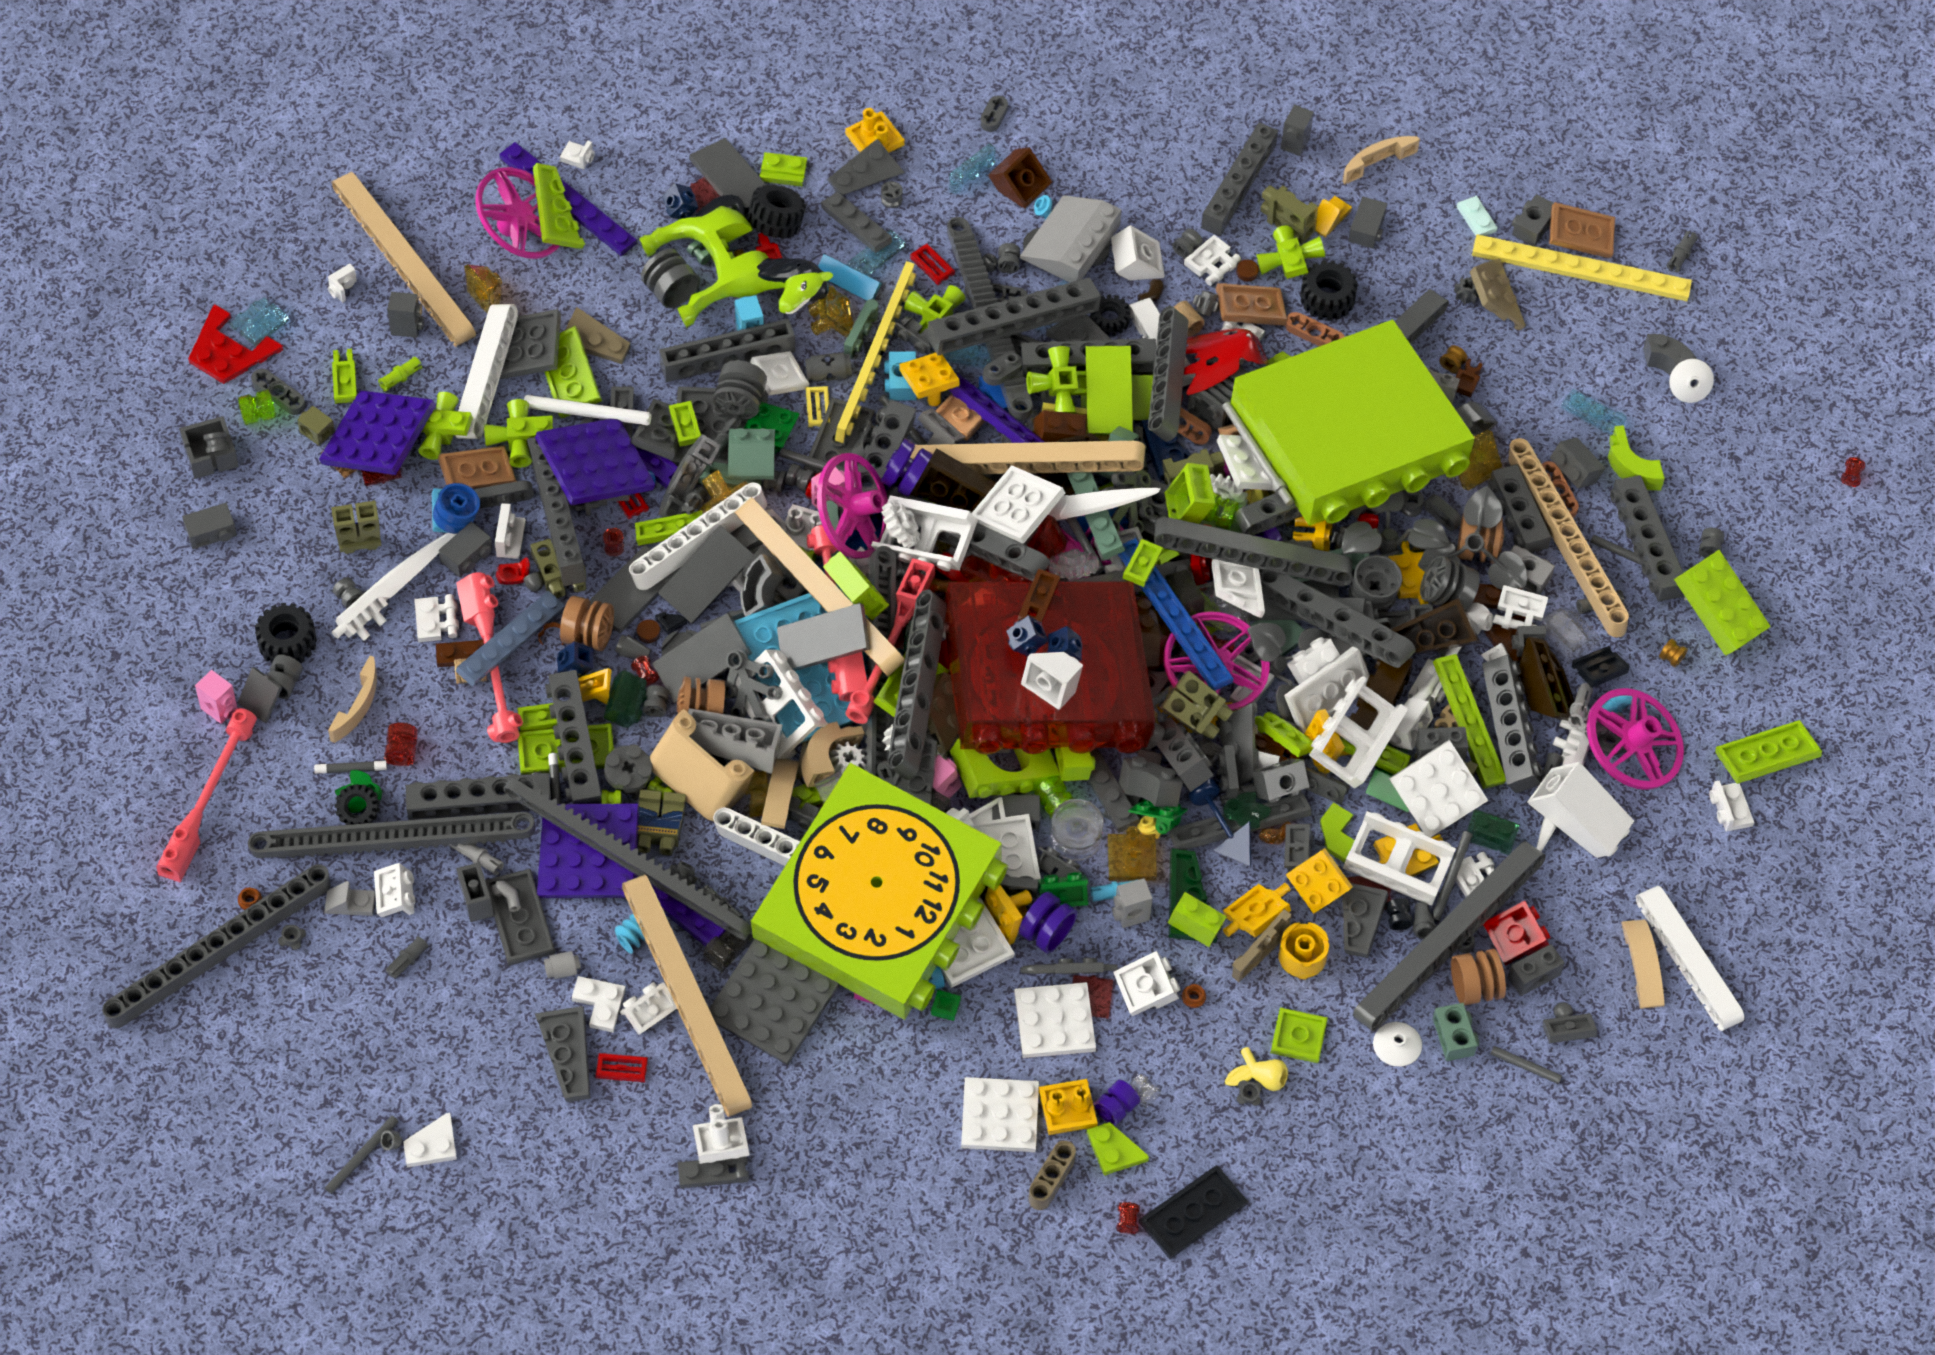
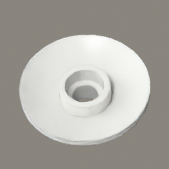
M1687 359L1680 362L1673 369L1669 380L1670 389L1674 396L1683 402H1698L1710 393L1714 377L1711 368L1705 362L1699 359ZM1693 379H1697L1695 386L1690 385Z
M1391 1022L1377 1030L1373 1040V1047L1375 1053L1383 1062L1392 1066H1406L1413 1063L1419 1057L1422 1050V1041L1418 1032L1410 1025L1402 1022ZM1400 1038L1403 1042L1397 1043L1394 1039Z

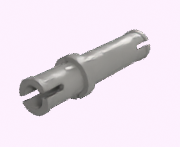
M1583 683L1578 687L1575 701L1570 706L1568 722L1575 728L1583 724L1584 718L1587 717L1589 712L1588 704L1593 688L1588 683Z
M459 843L457 846L449 844L450 847L471 859L473 864L480 862L482 867L494 875L499 874L497 869L502 871L504 867V862L490 855L484 847L479 848L472 843H467V845Z

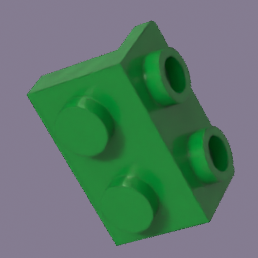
M1080 872L1068 873L1067 877L1046 875L1043 877L1044 879H1038L1039 897L1045 892L1050 891L1060 899V905L1065 903L1071 907L1088 905V879L1086 875H1082Z

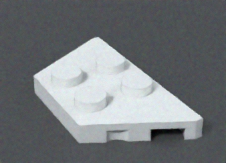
M1213 559L1211 564L1215 595L1262 618L1265 609L1259 569Z

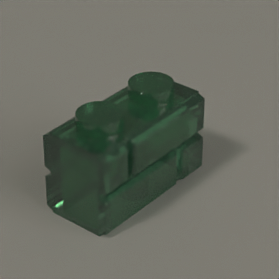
M622 670L616 675L606 705L604 719L613 723L616 722L617 725L625 728L638 723L642 716L640 706L646 699L645 688L647 680L634 676V674L626 670Z
M1474 809L1467 832L1472 834L1470 843L1494 851L1500 850V853L1510 855L1520 824Z

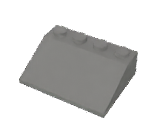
M1063 195L1022 252L1020 259L1070 283L1082 280L1119 228L1122 209L1103 200Z

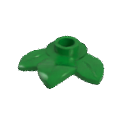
M357 770L350 771L351 784L335 790L336 796H339L340 791L349 785H366L372 788L373 792L377 793L378 800L382 798L381 788L377 784L372 783L370 775ZM359 796L352 798L349 802L351 813H359L366 808L365 800Z

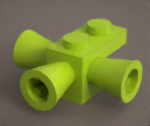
M1287 225L1280 226L1273 232L1278 252L1256 254L1261 275L1282 266L1287 279L1308 273L1304 259L1325 257L1320 236L1300 246L1298 238H1294V229Z
M953 285L947 287L942 298L934 294L929 301L918 292L913 291L905 302L904 310L922 315V320L919 323L923 326V329L919 332L921 334L925 329H928L929 321L953 315V309L963 303L966 297L958 287Z
M1057 346L1049 348L1048 354L1053 369L1047 375L1028 372L1026 378L1027 391L1029 394L1049 390V396H1056V412L1077 414L1071 395H1086V371H1076V366L1068 367L1070 347Z
M439 392L437 394L436 409L433 410L421 431L425 433L426 438L419 447L418 452L427 459H438L439 454H441V444L451 445L454 435L467 436L473 419L471 412L454 411L459 403V399L450 392Z
M514 399L507 403L510 418H507V427L484 424L485 445L490 446L508 441L509 451H511L510 465L523 468L532 463L527 439L534 438L538 431L553 429L552 415L527 417L529 403L523 399Z

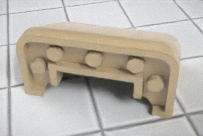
M683 709L675 716L650 755L652 772L676 793L686 794V802L704 818L714 821L713 816L718 809H731L745 795L754 770L741 760H732L723 767L690 738L696 729V721Z

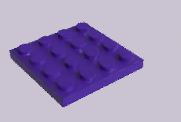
M359 390L356 399L353 400L319 460L323 465L396 475L435 409L436 404L433 399Z
M607 419L538 431L536 433L535 439L570 505L652 491L654 489L655 483L634 444L631 443V439L620 420Z
M565 804L566 810L574 809V815L582 814V820L590 819V825L598 824V830L605 828L607 836L613 833L615 841L621 838L623 846L629 843L631 851L637 848L638 804ZM542 817L537 896L539 898H626L622 883L634 879V873Z

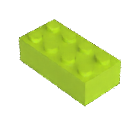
M1720 550L1714 552L1674 579L1725 656L1771 627Z

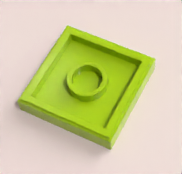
M1280 1007L1270 1053L1319 1063L1328 1018Z

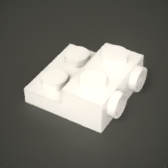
M1317 638L1310 643L1311 647L1306 651H1299L1292 656L1293 660L1287 665L1298 684H1301L1340 656L1331 639Z
M1157 951L1113 972L1132 1016L1153 1006L1158 1009L1179 999L1177 994L1180 991L1179 984L1175 977L1170 978L1168 971L1172 970L1167 957L1162 958Z

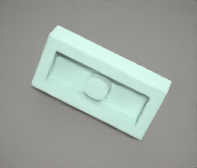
M1477 196L1457 203L1458 210L1475 236L1476 234L1487 236L1497 232L1498 227Z

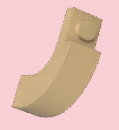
M836 721L821 727L813 734L801 762L802 776L807 788L829 784L835 772L829 753L835 750L838 743L844 746L845 742L848 741L850 746H854L856 743L860 745L865 734L862 726H847L840 729Z

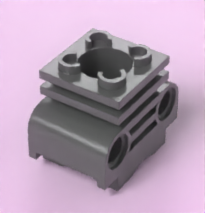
M1218 358L1208 359L1206 365L1209 366L1216 363ZM1239 366L1237 372L1222 382L1204 391L1189 395L1187 410L1207 423L1212 431H1216L1219 434L1218 428L1230 425V423L1233 424L1222 406L1226 402L1231 403L1235 377L1250 371Z

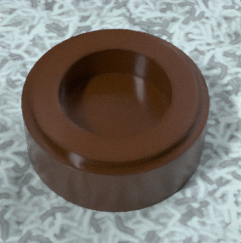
M1242 260L1237 265V277L1245 282L1253 281L1258 276L1259 267L1252 260Z
M649 619L640 622L637 626L638 639L644 643L657 641L660 637L659 624Z

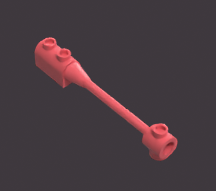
M822 525L814 527L811 530V534L807 535L808 548H814V553L822 556L823 565H825L832 557L831 554L835 553L837 549L827 537ZM824 569L825 575L836 585V582ZM862 652L828 661L829 673H835L836 680L831 681L832 693L838 694L839 700L850 702L851 694L857 690H864L867 684Z
M913 558L896 593L897 610L894 626L887 639L893 646H895L902 629L913 617L918 595L922 591L929 589L935 577V565ZM918 570L925 571L926 575L920 573ZM875 665L864 690H857L851 694V701L845 713L855 723H867L875 706L873 702L875 697L872 693L883 672L877 665Z
M476 572L469 574L456 584L464 622L478 628L485 644L494 636V608L498 606V600L490 592V589L495 585L492 577L485 573ZM497 666L490 672L498 712L493 715V724L488 726L487 732L494 742L508 743L519 738L518 727L523 724V720L518 713L507 710L499 667Z
M237 708L226 727V733L230 738L194 809L189 812L174 830L156 866L159 876L181 883L200 845L198 832L203 811L238 741H246L252 736V729L257 721V717L249 710Z

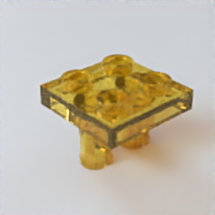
M828 284L829 293L827 297L808 305L809 313L813 318L820 315L819 320L811 323V330L818 336L822 332L833 328L847 338L853 328L850 300L846 295L837 291L834 286Z
M1488 429L1475 436L1469 459L1470 465L1459 475L1462 488L1467 491L1489 479L1493 470L1503 468L1493 432Z
M719 470L713 472L702 480L712 499L697 511L702 510L703 514L747 485V481L731 488L728 487Z
M1130 826L1127 828L1126 834L1107 835L1108 881H1132L1145 878V881H1156L1155 834L1143 835L1140 834L1138 827Z

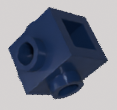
M675 183L662 195L669 217L676 219L690 218L699 208L691 187Z
M1030 616L1017 621L1014 626L1006 631L1010 639L1008 643L1011 649L1025 656L1034 654L1040 647L1049 642L1042 623Z
M1066 626L1048 634L1047 653L1065 652L1078 661L1082 660L1083 645L1081 636L1071 628Z
M576 641L572 642L558 652V673L576 670L578 678L593 669V648Z

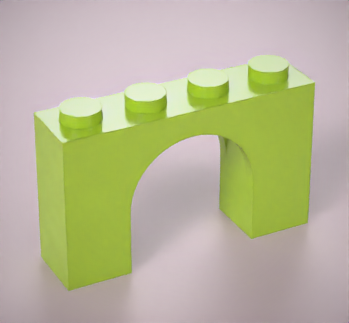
M979 736L958 738L950 753L969 797L986 798L992 795L1005 796L1010 793H1028L1034 790L1047 791L1053 788L1060 777V773L1048 745L1016 737L1012 747L1021 766V771L1019 772L1005 771L994 765L989 759Z

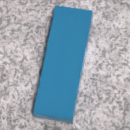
M823 254L818 265L822 271L833 273V277L828 281L866 301L875 299L882 284L876 279L827 254Z

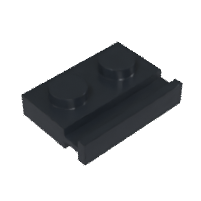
M1610 646L1573 660L1571 666L1573 669L1576 668L1578 670V674L1592 688L1627 674L1630 668L1616 652L1613 653Z

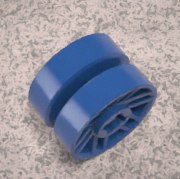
M452 483L446 485L440 491L433 509V519L438 527L448 533L457 534L470 522H474L480 507L477 493L465 484Z

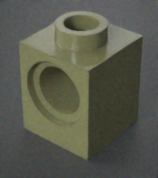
M314 406L304 411L297 420L299 432L318 446L335 432L333 420Z

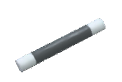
M551 753L548 755L552 800L556 798L558 804H562L558 754Z
M387 762L315 764L314 770L315 774L350 772L351 770L380 771L387 770Z

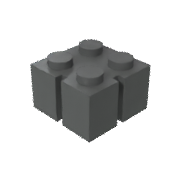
M224 416L179 428L194 479L214 474L215 469L222 472L239 467L236 451ZM226 431L225 441L229 445V449L206 453L207 441L204 440L203 435Z

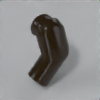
M1160 279L1151 280L1149 291L1137 295L1138 301L1150 298L1152 302L1159 300L1164 290L1163 281Z

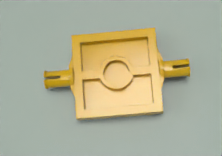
M1403 541L1401 545L1403 554L1388 556L1389 559L1397 564L1402 574V583L1397 594L1398 598L1418 599L1420 605L1429 604L1420 595V585L1425 572L1419 568L1418 563L1424 552L1416 553L1410 551L1409 542L1406 541L1405 543Z
M1416 823L1407 827L1415 832L1420 831ZM1440 834L1431 837L1437 841H1443ZM1385 836L1374 842L1373 846L1379 854V863L1386 864L1396 844L1394 838ZM1417 848L1413 851L1405 872L1407 875L1414 877L1438 866L1439 861L1435 855Z
M1283 883L1276 890H1270L1257 884L1225 908L1223 913L1227 916L1226 919L1232 923L1223 928L1224 934L1230 937L1237 930H1244L1256 938L1263 933L1284 909L1288 912L1291 911L1290 904L1281 899L1282 896L1291 891L1289 885Z

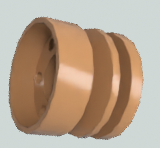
M1464 512L1460 525L1457 551L1465 545L1466 537L1471 533H1475L1478 526L1467 524L1464 519ZM1503 517L1492 528L1482 526L1479 533L1485 541L1484 548L1496 559L1503 545ZM1467 549L1457 557L1472 561L1475 553ZM1481 551L1480 562H1485L1486 555Z
M571 596L566 603L561 619V642L568 645L574 641L581 644L584 642V645L594 648L596 651H603L610 640L613 629V605L606 602L602 604L600 601H594L591 605L590 600L587 598Z
M684 676L677 698L678 714L683 709L688 712L689 708L723 714L725 681L708 679L705 689H701L700 678L696 677L694 686L691 688V677Z
M1495 949L1486 950L1485 953L1483 951L1477 952L1475 961L1470 953L1452 957L1451 976L1459 1003H1464V1006L1480 1003L1481 993L1486 1001L1493 1000V997L1496 1000L1505 997V973L1501 959Z

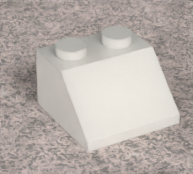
M1131 225L1111 237L1115 262L1114 268L1118 275L1128 280L1165 277L1159 241Z
M1065 652L1030 654L1027 658L1021 685L1060 710L1076 693L1083 664Z

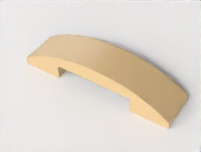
M1418 136L1395 137L1377 142L1365 148L1347 164L1344 169L1342 182L1347 184L1363 177L1365 167L1394 154L1401 160L1417 153L1420 139Z
M369 656L360 672L361 685L363 687L348 714L338 712L328 729L331 742L335 743L349 734L363 719L373 701L377 685V671L373 656Z
M776 759L769 783L761 825L785 829L799 761Z
M1646 919L1622 921L1626 944L1629 945L1636 977V991L1640 1009L1663 1007L1665 1003L1660 965Z

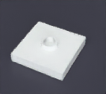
M791 351L752 357L750 363L761 368L767 375L765 390L768 395L800 391L809 387V382Z

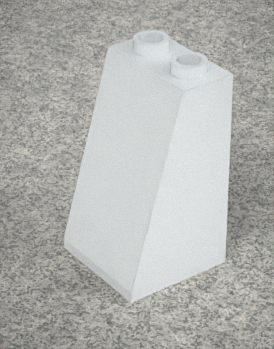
M1580 762L1551 768L1527 801L1530 806L1597 858L1613 855L1617 851V845L1621 839L1629 834V828L1634 822Z

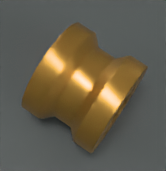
M1451 345L1447 349V354H1443L1439 361L1444 369L1451 373H1457L1461 367L1460 365L1467 361L1468 356L1461 347Z
M1672 638L1663 647L1659 658L1668 660L1670 665L1675 668L1683 660L1688 649L1677 645L1676 640Z

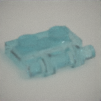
M265 297L259 301H254L250 304L248 310L244 313L240 312L235 316V320L230 323L234 330L242 326L240 334L255 347L266 336L269 337L289 321L288 315L272 303L265 308L269 304Z

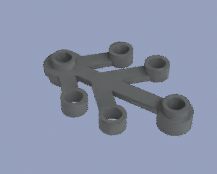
M1145 470L1135 471L1132 475L1117 472L1111 477L1112 483L1117 487L1125 484L1131 485L1130 489L1150 488L1151 486L1150 476ZM1113 487L1102 489V491L1115 490ZM1148 497L1140 499L1139 516L1143 520L1154 516L1153 507L1148 505ZM1136 501L1118 506L1111 517L1116 531L1120 530L1119 522L1128 510L1130 522L1128 529L1138 527L1140 533H1142L1144 525L1138 520Z
M741 648L732 649L726 656V664L730 671L725 685V698H735L737 696L735 704L730 711L731 716L746 717L747 711L744 705L748 697L755 715L753 719L773 723L772 719L765 715L756 691L766 695L770 700H778L782 697V689L779 686H769L750 678L747 671L748 669L758 673L760 678H771L774 673L773 667L770 664H759L749 660L748 654ZM765 667H766V669H767V674H766V675L764 674V669H765ZM738 675L741 680L739 691L737 686L735 685ZM729 688H731L732 691L731 695H729L728 693ZM773 689H775V691H776V695H775V696H773V693H772V692H773ZM738 709L740 710V715H739V716L737 715V710H738Z

